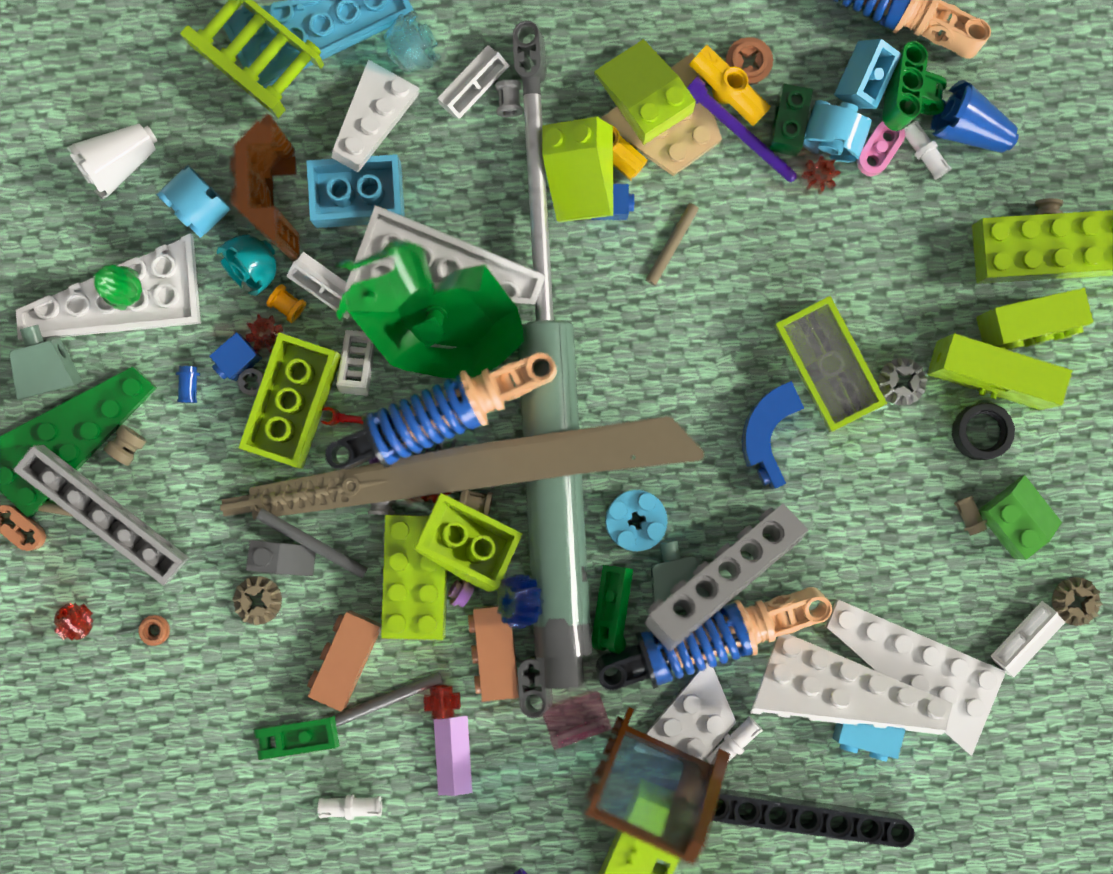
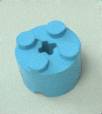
M817 100L806 127L803 147L814 154H818L820 149L830 154L829 159L835 161L856 162V159H859L872 120L857 113L859 108L854 104L842 102L840 106H836L826 101Z
M189 165L182 169L157 193V196L168 207H172L177 218L187 227L189 226L200 238L231 210L227 203Z
M632 490L624 492L610 503L606 511L605 526L608 535L618 546L629 551H644L654 547L664 537L667 529V513L663 504L656 496L646 491ZM633 512H636L637 516H643L644 521L640 523L639 529H636L634 525L628 524V520L632 519Z

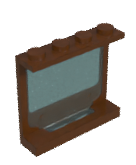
M628 707L623 718L617 716L610 732L615 735V738L609 737L602 753L607 756V759H600L594 773V777L599 778L598 782L592 781L586 793L585 799L590 801L585 815L694 865L706 844L730 753L719 749L711 764L629 727L628 724L634 709Z

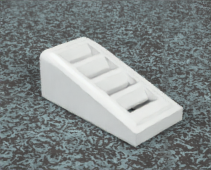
M345 330L336 383L340 393L368 396L375 345L363 331ZM351 342L367 343V347H352ZM350 354L365 355V359L349 358ZM348 366L362 367L363 371L348 370ZM347 378H350V379H359V380H361V381L347 380Z

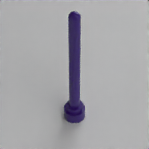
M697 76L687 87L696 100V104L698 102L702 104L788 182H794L797 178L796 172L707 93L706 83Z

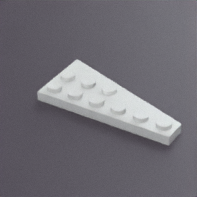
M380 206L374 207L354 261H359L381 251L391 241L407 240L423 247L432 282H439L443 277L455 270L485 264L513 303L522 304L536 303L546 275ZM388 256L352 270L344 291L347 292L354 283L387 274L395 268V257Z
M191 233L187 234L176 242L169 245L164 244L155 248V251L139 258L135 257L117 265L133 268L138 272V278L141 281L142 293L140 299L133 305L127 306L125 310H118L107 304L95 289L94 278H91L85 282L73 284L68 289L53 296L48 295L16 309L18 340L23 341L20 329L39 325L43 339L201 324L194 236Z
M836 599L825 627L873 670L953 703L947 729L944 733L972 756L1006 671Z

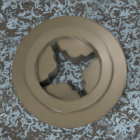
M262 576L245 579L236 587V592L232 599L235 607L234 612L242 618V621L253 625L264 624L274 619L282 605V595L278 586L272 580ZM264 590L261 601L268 608L256 606L250 611L253 601L246 594L255 596Z
M1079 577L1063 580L1055 588L1052 596L1053 609L1058 612V615L1065 623L1074 626L1089 624L1093 618L1099 616L1098 611L1103 604L1100 601V591L1095 588L1091 581ZM1074 593L1079 597H1088L1081 603V610L1079 607L1069 606L1075 601Z

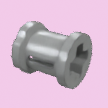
M503 80L496 83V91L499 95V107L496 110L498 116L517 117L523 114V107L520 106L519 99L521 82L517 80Z

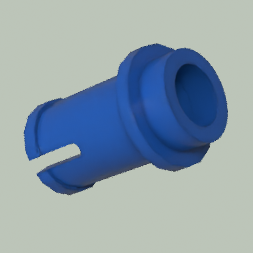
M179 366V372H176V375L179 376L177 402L197 403V376H200V373H197V367Z

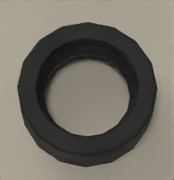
M982 402L966 407L956 416L952 425V438L955 446L963 455L974 460H990L1002 456L1010 449L1015 437V426L1012 417L1004 408L994 403ZM987 414L997 421L1000 428V438L993 447L979 449L969 442L966 435V426L975 415Z

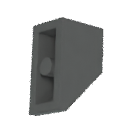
M253 539L249 542L246 571L313 576L316 552L301 544Z

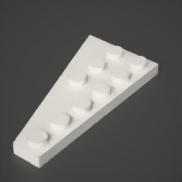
M785 634L776 638L750 713H776L781 717H790L791 715L808 717L809 720L858 725V723L873 724L874 727L886 728L887 726L904 728L905 731L942 735L947 729L953 703L800 638Z

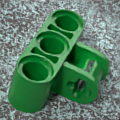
M917 41L908 42L899 51L902 55L886 88L882 117L884 124L893 131L903 130L920 113L936 115L944 110L942 96L943 91L947 87V80L940 75L926 71L928 53L926 48Z

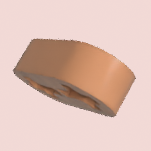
M14 505L0 506V533L25 551L36 550L43 546L46 534L45 530L31 518H27ZM11 512L9 518L16 525L2 524L4 518L1 516L2 513ZM21 529L25 532L34 531L35 533L32 537L35 539V542L26 543L27 536L21 532Z

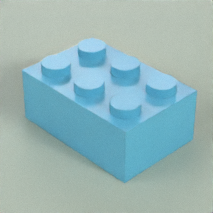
M397 154L371 156L359 172L334 159L306 161L310 221L316 228L368 225L375 206H380L405 217L402 165Z

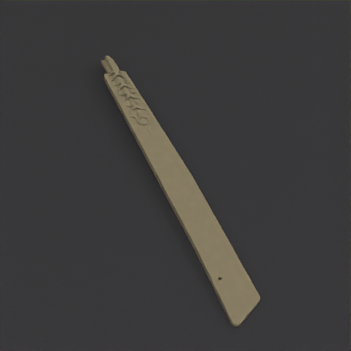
M667 416L460 446L400 458L399 461L393 463L388 468H385L381 462L353 467L348 470L342 469L255 486L249 489V495L221 499L222 505H220V510L223 511L224 517L252 512L253 519H256L261 508L273 515L280 517L577 474L694 462L702 460L705 454L672 417Z

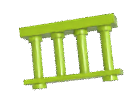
M228 0L203 30L199 29L196 32L187 25L180 33L189 46L278 119L286 111L280 101L283 98L281 94L309 61L320 69L324 66L320 57L321 50L310 40L304 43L253 0ZM243 5L254 16L227 48L222 47L219 51L212 45L214 42L212 38L236 10ZM265 23L277 35L249 68L245 66L242 70L235 64L237 61L235 57ZM288 42L300 54L272 86L268 85L265 89L257 82L260 79L258 75Z

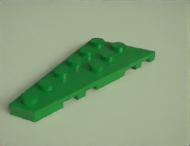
M132 366L0 436V492L27 518H32L38 512L40 506L50 498L13 471L33 446L44 445L74 469L78 470L157 387L136 367Z

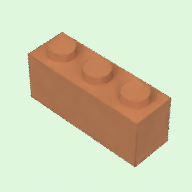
M511 605L475 607L473 615H468L469 631L476 635V645H471L473 664L478 663L479 675L474 676L475 692L482 695V702L519 698Z
M352 610L347 611L345 615L340 614L332 630L336 632L332 643L327 642L321 653L320 659L324 660L320 671L314 670L307 687L311 688L308 697L342 712L349 702L381 631L382 624Z

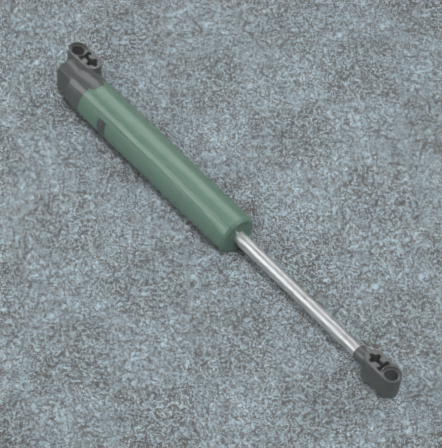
M525 20L519 22L513 30L514 67L523 82L533 270L545 274L546 278L535 303L536 321L522 324L524 342L518 347V358L520 361L536 353H545L552 358L557 367V374L551 382L521 396L523 437L577 430L579 429L573 324L568 321H555L553 317L546 176L542 156L543 123L540 83L544 81L547 72L545 40L536 24ZM535 34L533 41L527 44L523 43L527 35ZM527 56H529L532 62L534 63V66L531 67L530 72H527L528 70H530V60ZM539 361L534 366V374L538 377L547 375L550 370V364L547 361ZM582 474L525 482L535 656L525 660L519 666L518 687L520 709L524 715L530 718L540 717L550 709L553 700L552 689L576 688L584 683L583 656L592 654ZM532 666L540 670V674L536 677L534 673L529 672V668ZM535 683L536 687L529 688V686ZM532 694L538 695L542 699L543 705L541 709H536L531 705L530 696Z

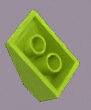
M644 39L594 71V74L643 145L691 115L694 111L696 100L685 84Z
M597 116L542 125V156L556 220L558 222L613 216V126Z
M440 493L414 550L462 580L487 592H491L499 588L522 533Z

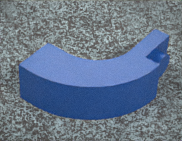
M792 381L764 395L751 409L743 427L742 452L747 467L759 463L758 476L763 485H769L770 489H776L786 484L771 450L773 430L783 418L804 409Z

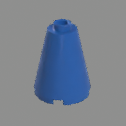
M965 80L958 81L948 90L953 94L947 101L943 100V112L933 115L930 129L935 131L932 135L941 139L998 153L1011 150L1018 141L1017 126L971 83Z

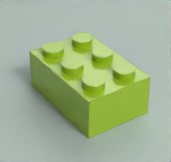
M1085 287L997 307L976 316L982 342L1009 351L1023 346L1026 348L1039 345L1050 340L1057 341L1069 338L1073 335L1084 333L1083 327L1094 323Z

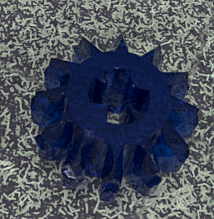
M523 574L501 580V587L496 590L498 599L495 602L498 603L497 613L501 614L502 623L515 628H524L525 626L537 623L538 616L542 614L541 603L544 602L540 596L542 589L537 588V580Z

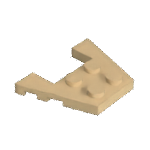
M690 53L671 67L686 87L697 76L702 80V77L689 66V63L695 58L693 53ZM699 102L695 103L694 111L691 115L645 145L637 137L618 107H615L600 118L616 127L622 138L672 176H675L722 141L715 116Z

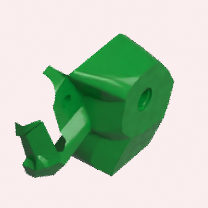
M406 240L391 241L375 254L356 262L350 259L345 260L336 266V268L341 267L342 269L346 268L352 271L388 256L395 257V268L387 274L352 284L350 289L344 293L336 312L340 321L347 310L388 363L394 367L442 378H456L461 371L465 370L472 378L481 375L482 370H493L524 342L518 308L485 264L455 270L443 277L439 282H432L423 247ZM434 344H438V345H445V346H453V347H456V348L447 349V348L430 347V346H432V345H434Z

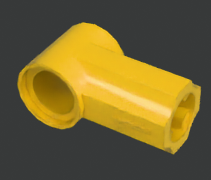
M613 126V166L631 181L642 170L648 160L619 135V131Z

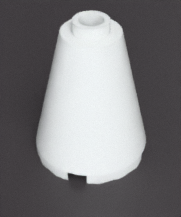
M135 124L68 146L67 150L72 153L70 154L71 158L87 182L94 183L97 188L94 191L103 200L156 150L154 143L157 142V139L148 126L143 128L140 124Z

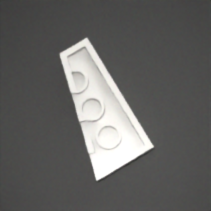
M368 60L332 150V158L359 172L417 98L419 87Z

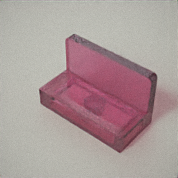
M598 691L551 707L543 714L554 750L612 729Z

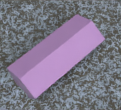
M455 714L435 717L434 734L438 795L456 796L472 793L468 716Z

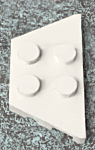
M707 660L705 662L706 669L704 671L698 670L645 733L703 761L736 723L715 670L709 667ZM637 743L632 748L636 754L680 764Z

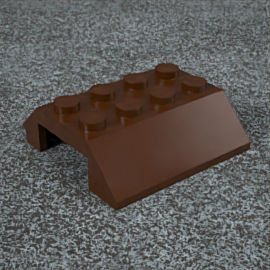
M266 114L260 121L257 120L234 144V155L230 156V170L232 175H235V187L231 188L232 205L236 206V209L254 227L294 262L300 257L299 233L274 207L273 176L297 175L296 157H292L295 153V148L270 114Z

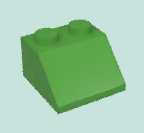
M1022 475L979 509L982 519L987 520L986 524L1014 559L1027 560L1050 542L1062 523L1025 475Z

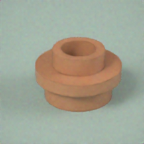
M148 616L139 625V636L147 645H160L169 637L170 626L162 616ZM152 625H157L160 629L157 636H154L150 631Z

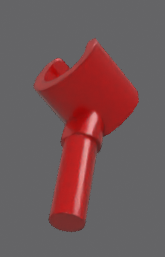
M330 407L322 409L323 411H331L333 413L331 421H321L325 425L335 426L339 422L363 424L362 416L345 415L337 409Z

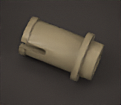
M972 495L954 502L966 526L963 529L968 531L970 536L987 529L985 525L987 520L982 519Z

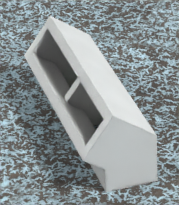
M487 45L437 98L439 104L453 117L460 119L510 65L499 52L494 51Z
M303 252L292 263L287 277L337 312L345 293L344 289L347 282ZM346 310L343 317L348 319L351 315Z
M1041 601L991 655L993 661L1002 670L1006 671L1007 675L1015 677L1061 628L1065 621L1058 615V612Z

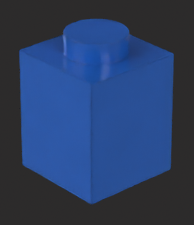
M613 184V216L592 218V220H627L629 212H634V194L629 193V184Z
M237 332L209 356L215 362L212 366L215 372L222 379L225 380L228 377L233 381H237L240 373L252 368L262 359V356L247 339Z

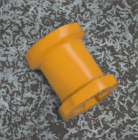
M280 284L271 293L266 304L269 308H276L287 317L286 320L293 323L304 311L307 302L303 299L298 300L286 291L284 285Z

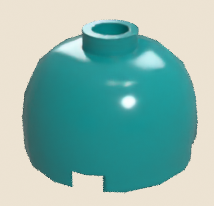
M239 235L227 240L218 247L217 255L222 253L224 256L220 261L223 268L241 288L242 281L245 282L252 289L248 292L250 295H259L274 280L277 272L276 260L273 256L275 255V250L266 240L260 241L254 236Z

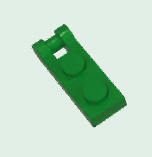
M603 565L591 638L592 647L596 650L605 651L608 649L609 652L616 654L625 650L626 641L623 634L633 569Z
M335 715L278 725H267L253 729L254 738L258 739L259 749L257 750L258 760L334 749L340 746ZM271 736H275L276 747L271 745Z

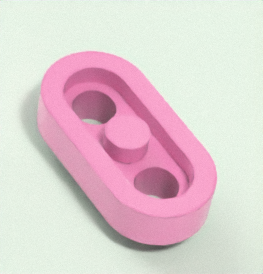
M882 121L864 145L861 155L857 159L859 170L867 176L879 175L888 166L903 143L905 130L893 131ZM883 133H889L892 136V141L884 140ZM868 157H873L876 160L875 166L868 164Z

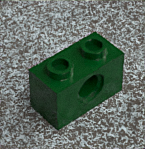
M783 84L777 96L768 145L771 151L791 156L798 155L804 143L813 89Z

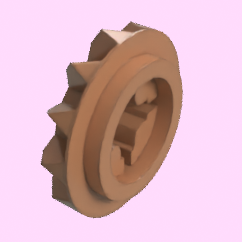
M745 37L731 45L726 55V63L730 67L735 66L744 70L749 79L748 84H758L769 75L773 66V55L768 45L762 40ZM756 53L757 55L753 63L756 67L748 66L742 69L744 63L742 57L748 59Z

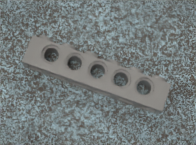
M33 446L14 468L13 471L163 586L172 580L189 559L186 554L46 446Z
M784 504L780 505L776 510L772 507L767 509L758 518L759 524L754 528L748 525L737 535L739 540L732 546L727 543L716 552L715 556L717 558L712 563L703 562L692 573L695 577L686 583L682 580L670 591L671 597L666 601L659 599L647 610L649 615L645 625L669 652L803 539L808 529ZM763 534H770L775 542L767 541ZM741 552H749L754 560L745 559ZM718 570H727L732 578H723ZM696 589H706L710 597L703 598L699 596ZM677 606L684 608L687 616L680 617L676 615L673 608Z

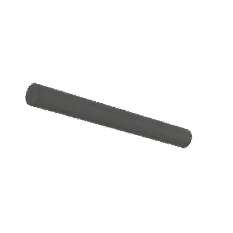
M261 508L256 517L262 523L360 578H363L368 569Z
M439 672L340 712L335 715L336 727L442 684V677Z

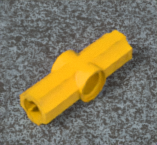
M708 45L689 63V66L712 87V94L716 101L721 104H730L752 126L771 108L748 84L749 79L745 71L739 67H730Z

